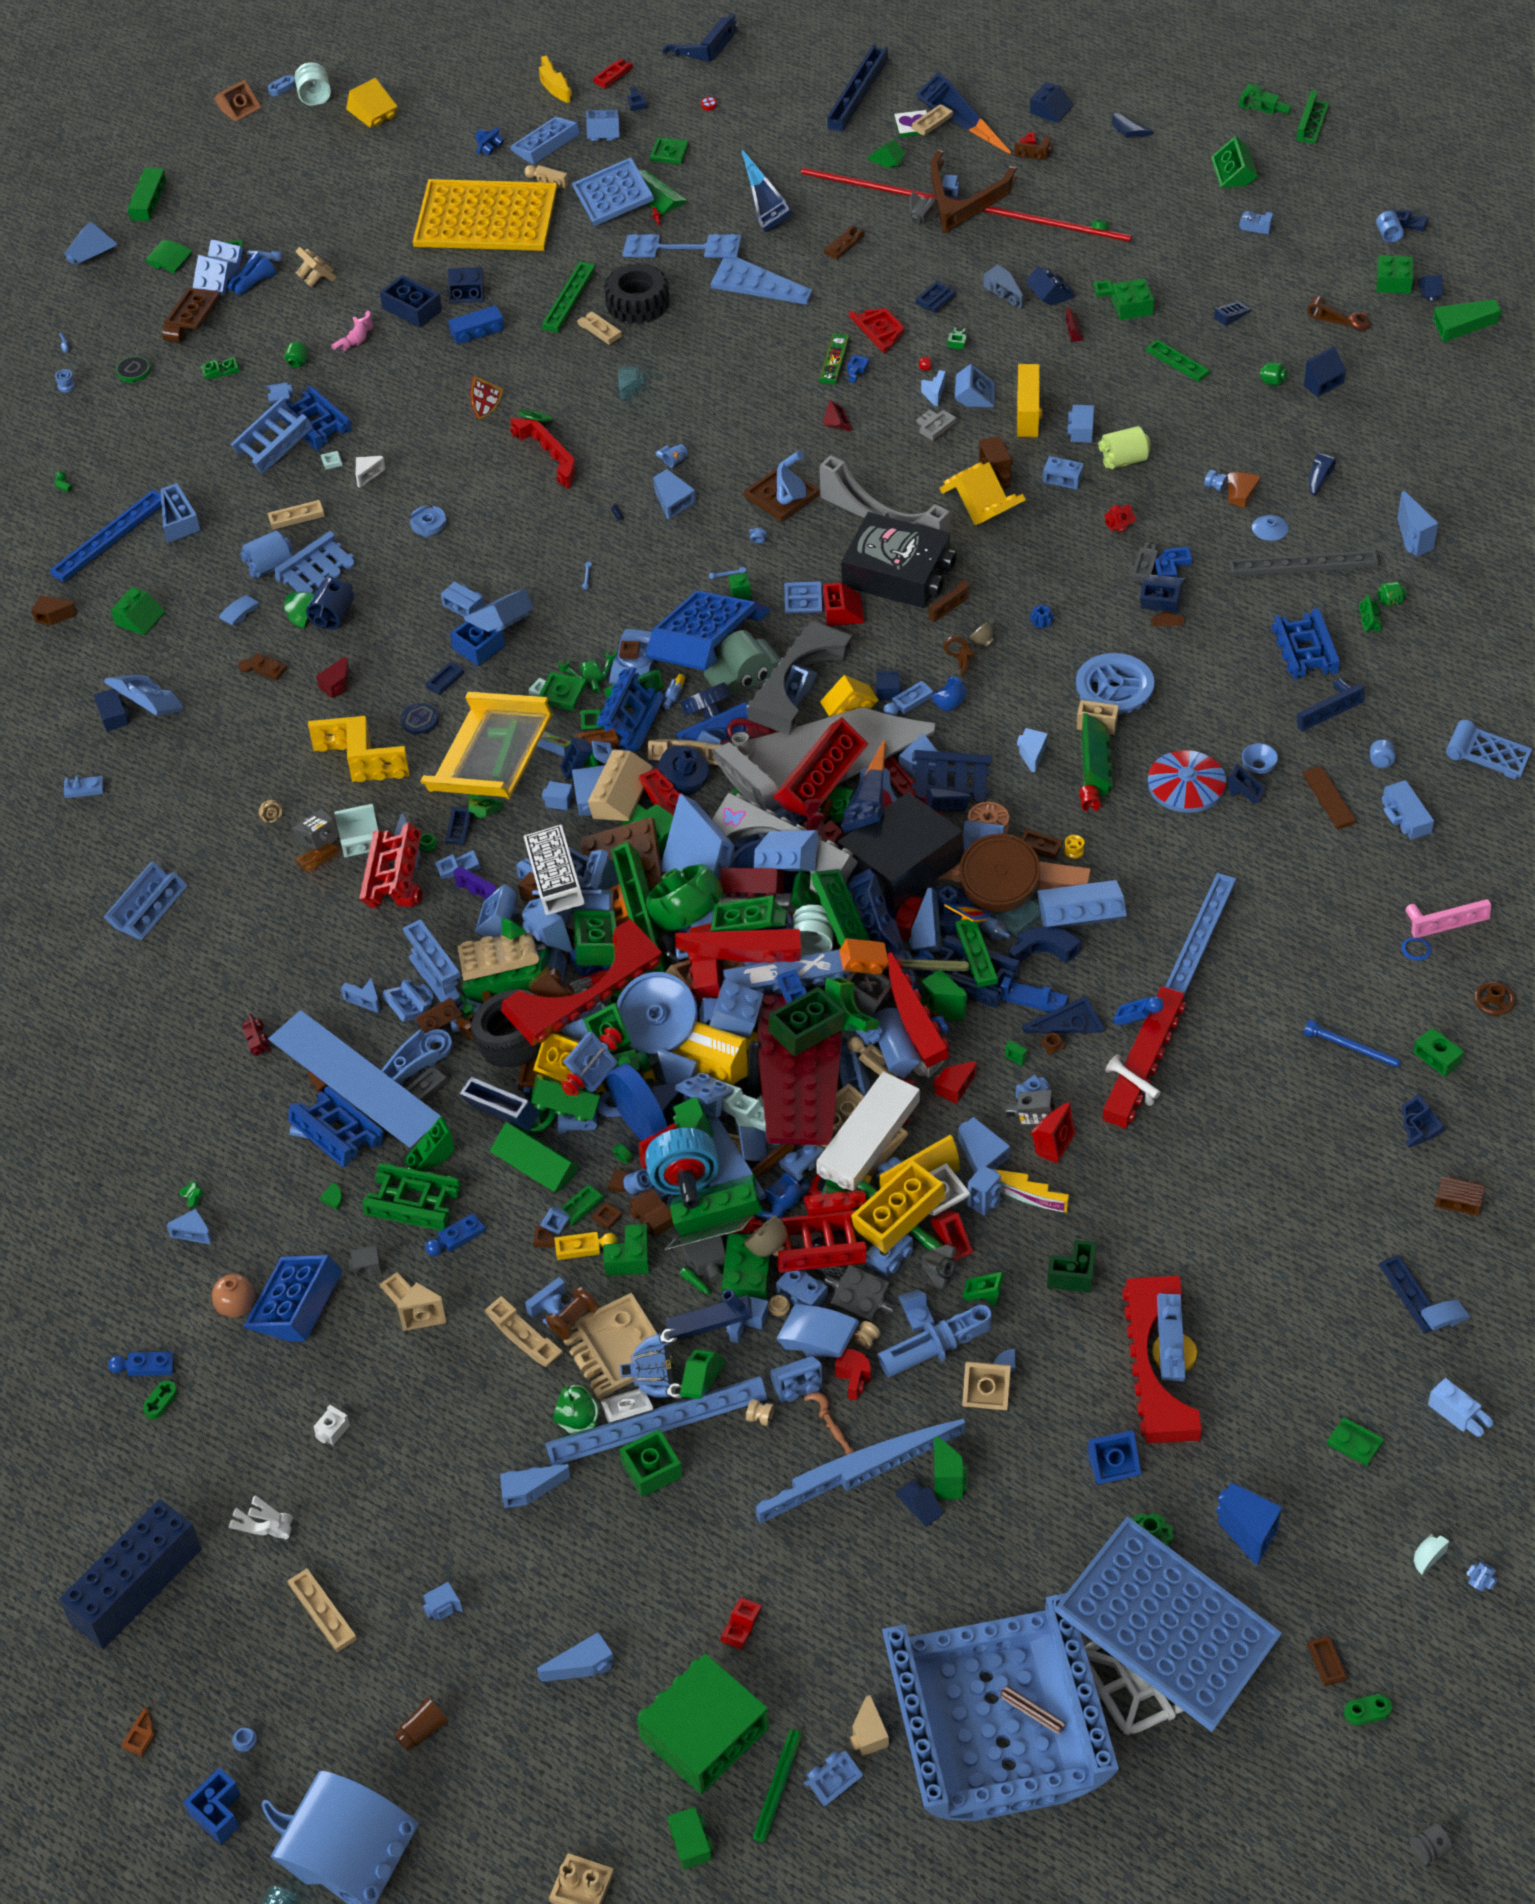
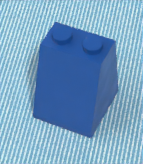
M1230 1483L1228 1489H1223L1218 1498V1502H1220L1216 1513L1219 1514L1218 1523L1251 1561L1258 1565L1279 1528L1282 1507L1236 1484Z

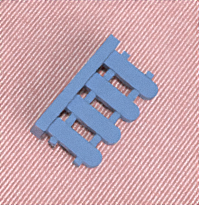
M329 531L275 568V579L280 583L283 581L285 585L290 584L296 590L295 593L313 594L312 587H319L327 576L338 578L340 576L339 568L342 566L346 569L352 568L354 566V556L351 553L349 555L341 549L339 542L335 544V535ZM331 555L337 563L333 564L327 557ZM314 566H319L324 572L320 574ZM303 574L310 581L306 583L299 576Z

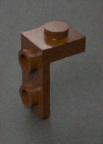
M1044 136L1041 145L1015 142L1014 156L1046 160L1048 154L1052 153L1053 150L1051 136Z

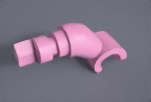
M369 311L365 312L364 318L357 319V317H353L355 325L353 330L349 332L346 338L331 344L334 350L340 347L343 351L350 349V346H358L366 340L367 331L374 327Z

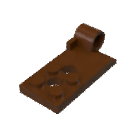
M188 287L164 321L163 340L181 343L185 336L184 328L199 329L221 298L220 291Z

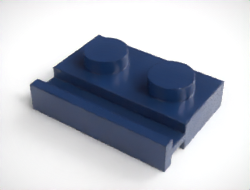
M936 281L916 298V304L927 310H933V313H937L956 296V290L952 291L950 287Z

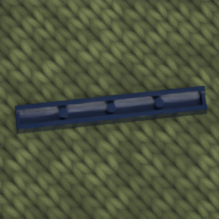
M876 44L872 45L828 114L827 129L843 132L887 62L888 47L879 49L876 48Z

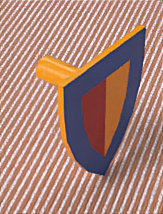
M944 904L945 907L961 915L962 920L968 919L972 922H977V924L980 921L988 920L991 915L990 911L974 906Z

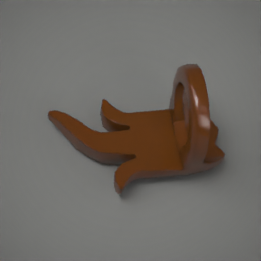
M949 637L945 640L943 648L948 655L958 657V669H962L960 673L962 677L970 666V656L973 657L975 652L971 651L970 644L962 637ZM957 641L963 647L958 652H951L948 650V645L951 642Z

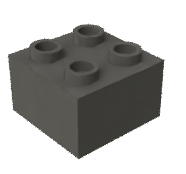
M851 972L846 979L855 983V1004L863 1014L869 1017H873L892 988L891 980L882 974Z

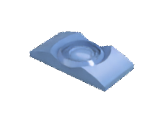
M626 628L620 639L617 656L613 660L609 684H616L620 672L624 669L635 667L637 669L635 673L638 672L640 675L651 672L655 660L646 657L652 634L651 631ZM621 641H640L641 647L638 659L619 658Z
M126 675L105 678L104 683L156 716L181 712L184 708L171 690H161L158 685L151 681L149 676Z

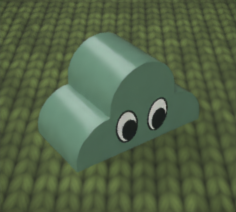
M740 630L730 634L722 642L719 656L716 657L717 661L704 671V677L712 687L725 682L731 696L763 683L765 679H769L772 670L778 667L781 658L766 640H755L750 632Z

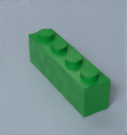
M145 167L143 174L140 175L136 191L132 194L131 202L127 206V213L130 214L131 220H151L167 181L163 168Z

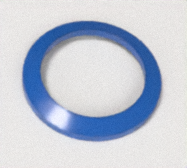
M1418 937L1406 939L1401 946L1403 954L1407 958L1416 961L1428 958L1432 950L1426 940ZM1418 940L1427 946L1428 951L1423 956H1412L1406 951V944L1410 941Z

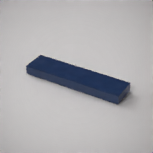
M1397 1255L1380 1262L1379 1267L1423 1334L1433 1331L1421 1315L1422 1309L1430 1307L1432 1304L1401 1257Z

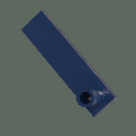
M1341 678L1337 679L1333 687L1340 693L1297 713V727L1303 732L1363 703L1364 687L1361 684L1351 687Z
M727 1289L722 1293L723 1303L667 1319V1329H674V1331L668 1333L669 1339L677 1338V1340L752 1319L751 1299L748 1295L738 1298L733 1290Z

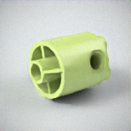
M1139 426L1103 435L1102 441L1098 442V447L1103 452V463L1106 469H1115L1146 461L1151 448L1149 436Z

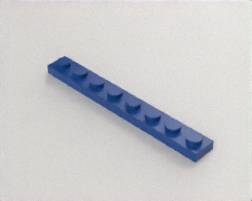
M155 490L150 491L50 569L51 575L63 583L160 508L162 506L161 494Z

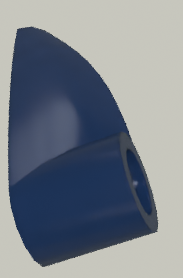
M1320 452L1316 455L1309 478L1310 492L1313 496L1317 495L1334 470L1337 461L1336 457Z

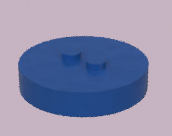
M622 1064L607 1073V1085L611 1097L624 1121L641 1141L667 1128L665 1117L655 1096L643 1078L631 1066Z

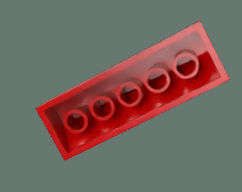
M841 716L825 730L774 794L773 798L786 811L806 816L804 802L807 799H820L819 808L869 743Z

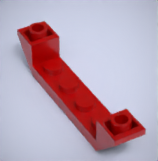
M510 419L511 434L514 437L517 436L520 441L530 436L535 441L538 440L543 450H548L552 459L557 460L560 464L557 467L556 476L558 483L564 485L567 489L571 488L576 466L575 459L537 420Z

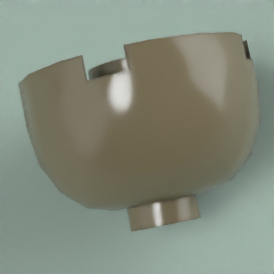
M775 1215L766 1221L760 1229L753 1232L744 1241V1244L754 1255L767 1257L773 1254L776 1257L778 1251L785 1249L783 1244L787 1240L788 1234L786 1226Z

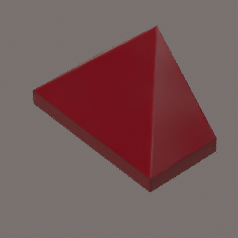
M831 400L828 403L823 425L852 431V426L844 408Z

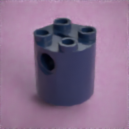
M327 576L319 585L306 608V615L309 620L322 629L335 630L338 628L354 600L352 585Z

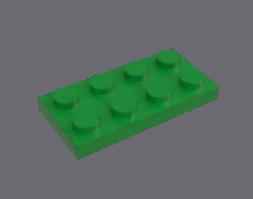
M840 869L812 873L810 876L813 886L817 890L821 905L827 913L829 923L833 927L839 945L842 947L846 938L870 941Z

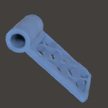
M1461 720L1458 722L1451 737L1446 754L1452 760H1462L1464 758L1505 773L1504 776L1516 779V777H1521L1532 748L1477 729L1471 721ZM1477 737H1482L1486 739L1487 742L1480 744ZM1496 745H1504L1506 749L1499 751ZM1491 746L1494 752L1487 754L1484 748ZM1479 750L1482 756H1475L1470 753ZM1515 751L1525 752L1526 755L1517 757ZM1509 753L1513 759L1506 761L1502 755ZM1498 757L1500 763L1492 762L1490 758ZM1516 763L1520 769L1516 771L1511 769L1509 765Z

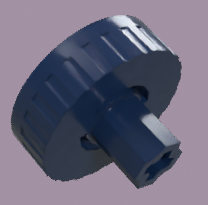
M723 682L681 701L680 704L686 716L701 710L704 718L708 719L721 713L717 702L730 697L731 694L726 683Z
M675 746L667 749L662 754L657 769L674 785L673 788L683 795H692L698 792L704 786L709 773L708 762L705 757L697 750L686 746Z
M951 886L935 888L934 891L938 894L939 912L941 913L939 914L941 935L958 934L955 922L961 921L962 916L958 913L955 914L956 912L945 907L944 904H963L974 906V904L966 897L962 889Z

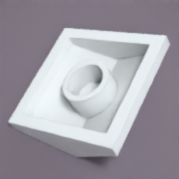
M640 1388L600 1400L608 1423L653 1410L647 1394L642 1392Z

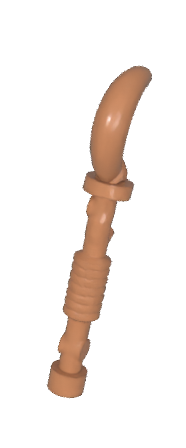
M819 1392L807 1394L804 1400H816L820 1404L819 1417L821 1419L824 1418L828 1422L826 1427L830 1428L837 1442L841 1443L845 1449V1454L848 1455L855 1452L845 1441V1436L838 1425H835L829 1416L830 1411L828 1410L827 1397Z

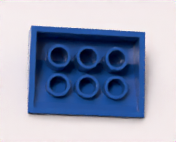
M329 1255L281 1257L243 1327L289 1342L306 1341L333 1288L337 1284L342 1270Z

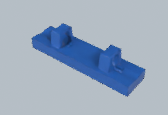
M1004 977L998 987L1003 989V1001L1048 1012L1065 1006L1068 1000V995L1052 992L1050 987L1043 986V989L1015 982L1012 983V978Z

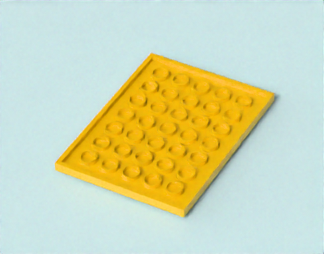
M428 179L413 238V247L544 251L557 193V183Z

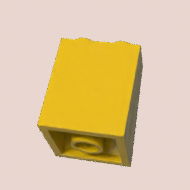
M373 78L349 91L346 110L371 128L381 125L386 119H393L396 116L398 106L378 80Z

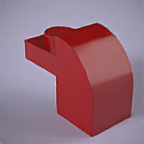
M845 1348L842 1356L836 1359L835 1377L850 1379L848 1399L857 1400L859 1393L863 1394L865 1382H871L870 1363L865 1355L859 1351Z

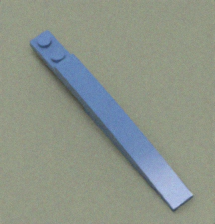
M960 1419L908 1433L853 1452L792 1479V1489H785L778 1496L761 1501L756 1506V1517L761 1524L841 1484L848 1491L933 1449L934 1437H940L944 1442H947L964 1434L965 1421Z

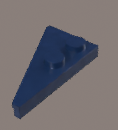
M1086 996L1022 1026L1024 1033H1102L1105 1030Z

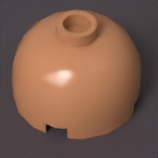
M240 1274L223 1276L216 1282L212 1290V1302L216 1311L221 1315L232 1318L249 1312L254 1301H256L254 1286L248 1278Z

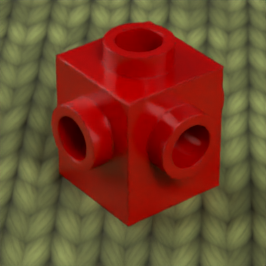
M1117 504L1110 507V511L1104 514L1105 523L1111 531L1116 529L1118 532L1128 528V524L1136 521L1130 504L1123 506Z

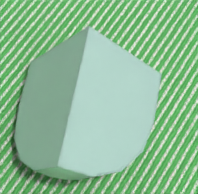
M1430 1534L1415 1551L1414 1563L1421 1575L1447 1552L1449 1541L1444 1537L1439 1536L1435 1538L1433 1534Z

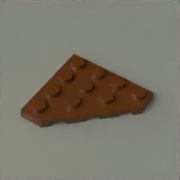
M650 817L581 838L583 855L589 857L592 851L604 850L609 852L607 858L612 860L611 849L629 842L639 852L649 892L663 881L654 818Z

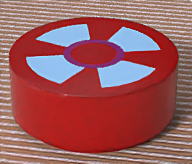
M705 97L701 100V108L703 110L711 111L717 107V100L713 97Z

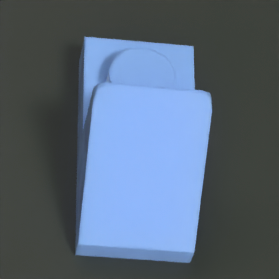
M939 370L937 377H934L933 381H921V392L934 406H938L945 386V371Z

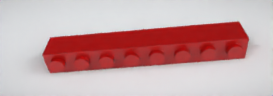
M1163 986L1160 987L1157 997L1163 1000L1164 1007L1158 1013L1151 1012L1145 1019L1124 1064V1067L1149 1084H1151L1150 1076L1155 1075L1157 1072L1158 1059H1163L1165 1044L1169 1045L1171 1041L1172 1028L1176 1029L1180 1019L1178 1015L1179 1013L1183 1014L1186 1008V1002H1184L1185 993ZM1120 1074L1103 1109L1102 1121L1127 1128L1129 1122L1133 1123L1135 1120L1136 1106L1140 1107L1143 1102V1090Z

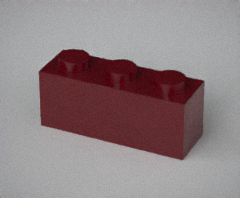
M721 868L720 883L723 893L727 894V897H739V894H746V898H758L759 894L764 895V897L773 895L776 898V895L784 894L785 871L772 868Z

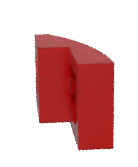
M740 1597L731 1612V1619L721 1635L720 1642L742 1650L759 1616L762 1605Z

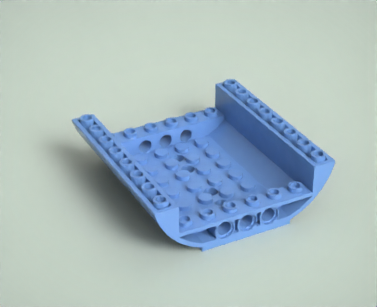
M1066 1593L1046 1597L1045 1611L912 1637H908L906 1625L882 1629L924 1809L930 1814L947 1820L974 1822L1068 1803V1801L1097 1789L1119 1770L1081 1633L1076 1627L1053 1611ZM987 1672L993 1676V1679L990 1682H983L979 1676ZM1005 1686L1013 1688L1065 1721L1064 1730L1060 1734L1051 1731L1001 1699V1691ZM989 1694H994L999 1700L995 1704H989L986 1702L985 1697ZM1000 1738H1006L1009 1740L1010 1745L1006 1748H1000L996 1741ZM1006 1760H1011L1016 1764V1767L1013 1770H1005L1002 1767V1763Z

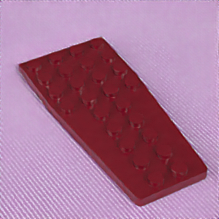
M763 995L757 1018V1041L761 1043L758 1060L766 1140L771 1144L829 1145L833 1134L841 1054V1030L798 1055L793 1056L768 1031L769 1014L787 1003L783 995Z

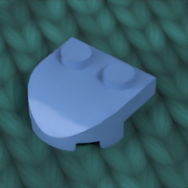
M403 980L401 987L384 990L382 997L403 1022L415 1020L416 1017L428 1011L431 1007L433 994L426 985L418 986L412 984V980Z

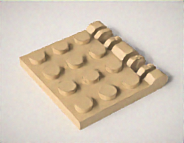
M526 932L524 935L509 939L501 934V936L497 937L487 936L476 942H463L458 946L463 980L466 981L536 964L539 957L536 951L535 939L533 938L534 935Z
M630 1293L599 1308L595 1313H588L580 1317L570 1327L572 1336L567 1340H562H564L563 1342L567 1347L579 1342L581 1339L583 1340V1342L572 1347L570 1353L573 1355L581 1372H584L583 1375L587 1380L599 1375L601 1372L603 1373V1375L591 1381L590 1384L597 1398L601 1400L611 1395L614 1391L634 1382L633 1377L621 1378L620 1364L631 1363V1355L635 1352L636 1347L646 1338L657 1335V1332L633 1294ZM670 1355L671 1363H673V1358Z

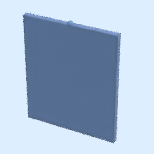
M738 1126L743 1160L762 1161L767 1156L764 1131L755 1127Z

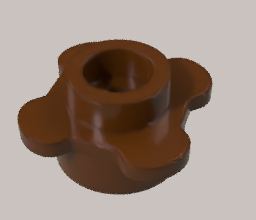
M1049 1033L1040 1040V1045L1045 1047L1048 1054H1054L1055 1051L1062 1050L1065 1047L1064 1042H1061L1060 1036L1055 1033Z

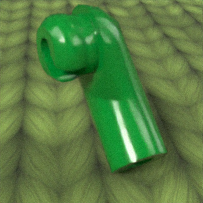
M57 471L54 478L55 486L69 493L73 489V485L66 482V473L64 471Z

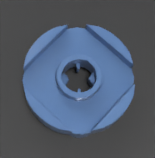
M427 506L419 507L411 514V528L415 533L424 537L437 534L446 527L445 513L436 506H433V508H427Z

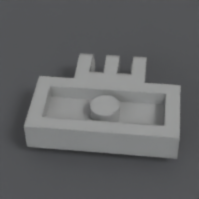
M928 410L926 414L921 415L916 421L921 425L920 433L933 441L956 423V417L944 410L938 414Z

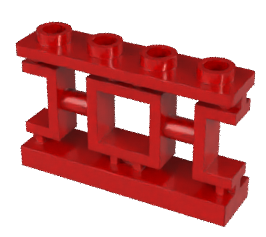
M409 822L402 826L401 835L395 836L388 830L384 833L380 830L373 832L359 900L370 908H376L382 903V898L385 894L391 895L396 900L400 897L403 899L409 897L421 830ZM396 860L394 868L388 870L390 861Z

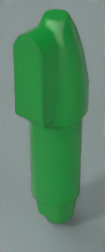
M682 1267L679 1274L687 1282H691L701 1293L704 1292L706 1295H710L711 1291L708 1286L692 1270Z

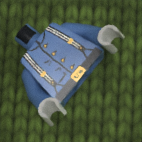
M666 1329L662 1333L648 1337L640 1343L631 1355V1363L620 1364L621 1378L633 1377L634 1386L639 1387L642 1392L654 1398L670 1396L682 1398L680 1394H675V1390L682 1385L673 1384L669 1344L665 1343L677 1340V1338L669 1339L668 1333L674 1331V1329Z

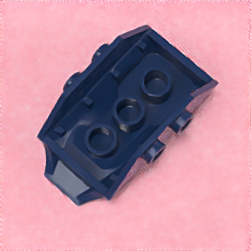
M868 869L851 877L847 888L870 941L884 942L887 957L890 952L893 956L898 954L902 949V940L896 921L887 911L885 898L881 893L875 873Z

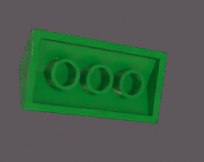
M639 170L654 198L647 205L651 208L656 207L661 216L687 202L684 197L647 170Z

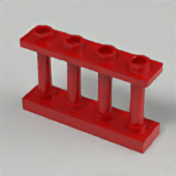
M857 1210L780 1218L786 1226L788 1234L787 1240L783 1244L785 1249L778 1251L779 1273L866 1263L865 1242H856L854 1225L851 1215ZM845 1229L848 1244L835 1245L832 1231ZM823 1232L826 1246L813 1247L810 1233ZM802 1234L804 1248L792 1250L789 1235Z

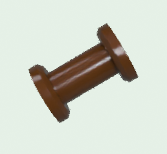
M576 1287L573 1290L574 1299L558 1315L550 1313L546 1317L548 1326L562 1339L567 1340L572 1336L570 1327L585 1312L595 1313L598 1310L596 1300L581 1287Z

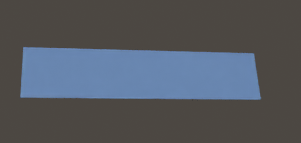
M301 1010L268 1038V1040L409 1148L428 1132L439 1117H442Z

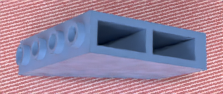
M679 795L661 862L662 871L667 873L675 868L679 871L691 865L703 864L708 866L720 881L721 868H729L734 844L695 800Z

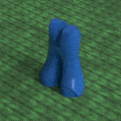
M254 253L240 273L230 279L227 289L242 296L260 280L273 277L276 274V270L268 259L264 257L261 259L258 254Z

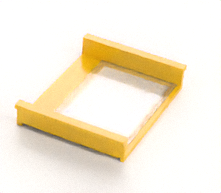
M468 692L465 698L471 708L436 775H423L420 782L426 785L429 792L440 791L499 796L510 799L553 715L547 703L549 699L548 697Z

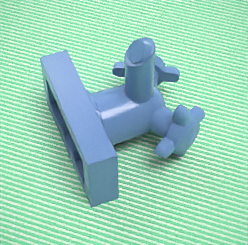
M558 1277L525 1302L527 1313L532 1318L543 1310H546L549 1314L554 1313L558 1315L567 1306L561 1301V1297L566 1294L565 1282ZM544 1318L543 1323L547 1324L546 1319Z

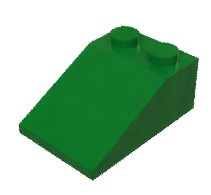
M574 910L576 965L612 966L615 957L612 941L616 928L614 911Z

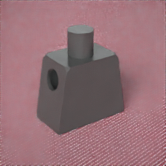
M721 1235L680 1246L683 1257L698 1277L708 1274L712 1282L722 1279L721 1269H724L726 1255Z

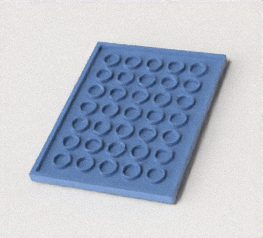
M1128 1516L1053 1610L1211 1732L1282 1634V1632Z

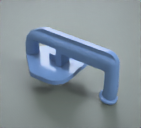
M797 450L796 453L782 461L777 468V500L782 505H787L793 500L806 497L804 482L788 469L796 461L804 459V454L801 450Z

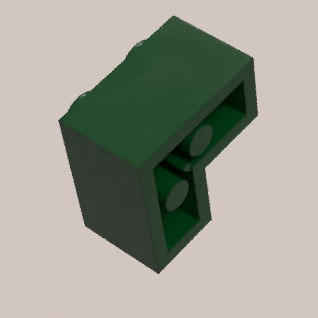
M1075 1239L1072 1257L1050 1255L1047 1288L1091 1293L1097 1242Z

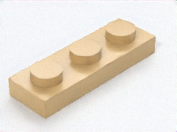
M940 104L913 122L912 129L925 136L953 116V111Z
M320 500L267 513L272 530L325 517Z

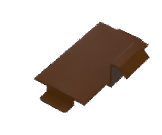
M1171 611L1161 612L1162 615H1155L1151 618V625L1154 627L1181 626V624H1184V617H1180V614L1171 615Z

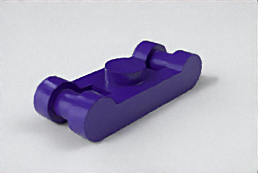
M462 867L454 869L453 873L457 887H465L473 895L478 894L485 899L496 891L495 885Z

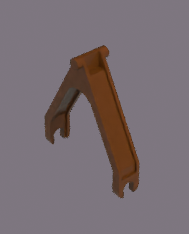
M937 150L930 162L932 170L931 181L942 231L949 233L950 229L1009 195L1017 180V176L1014 175L1017 167L1010 166L1003 179L967 200H952L944 195L939 174L945 162L941 159L944 151Z

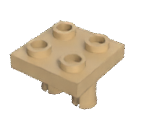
M299 247L296 250V253L304 262L295 273L302 279H305L312 270L310 275L304 280L310 287L313 288L321 276L326 277L330 281H334L337 278L332 273L333 269L327 264L324 265L325 261L318 255L314 257L315 254L309 249L304 250Z
M567 1853L564 1863L560 1866V1872L550 1894L549 1901L554 1904H602L613 1877L614 1868Z

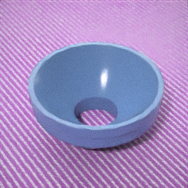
M1261 743L1247 746L1242 753L1244 767L1256 774L1272 771L1278 760L1276 751L1271 746ZM1259 761L1264 763L1265 766L1256 768L1253 763Z

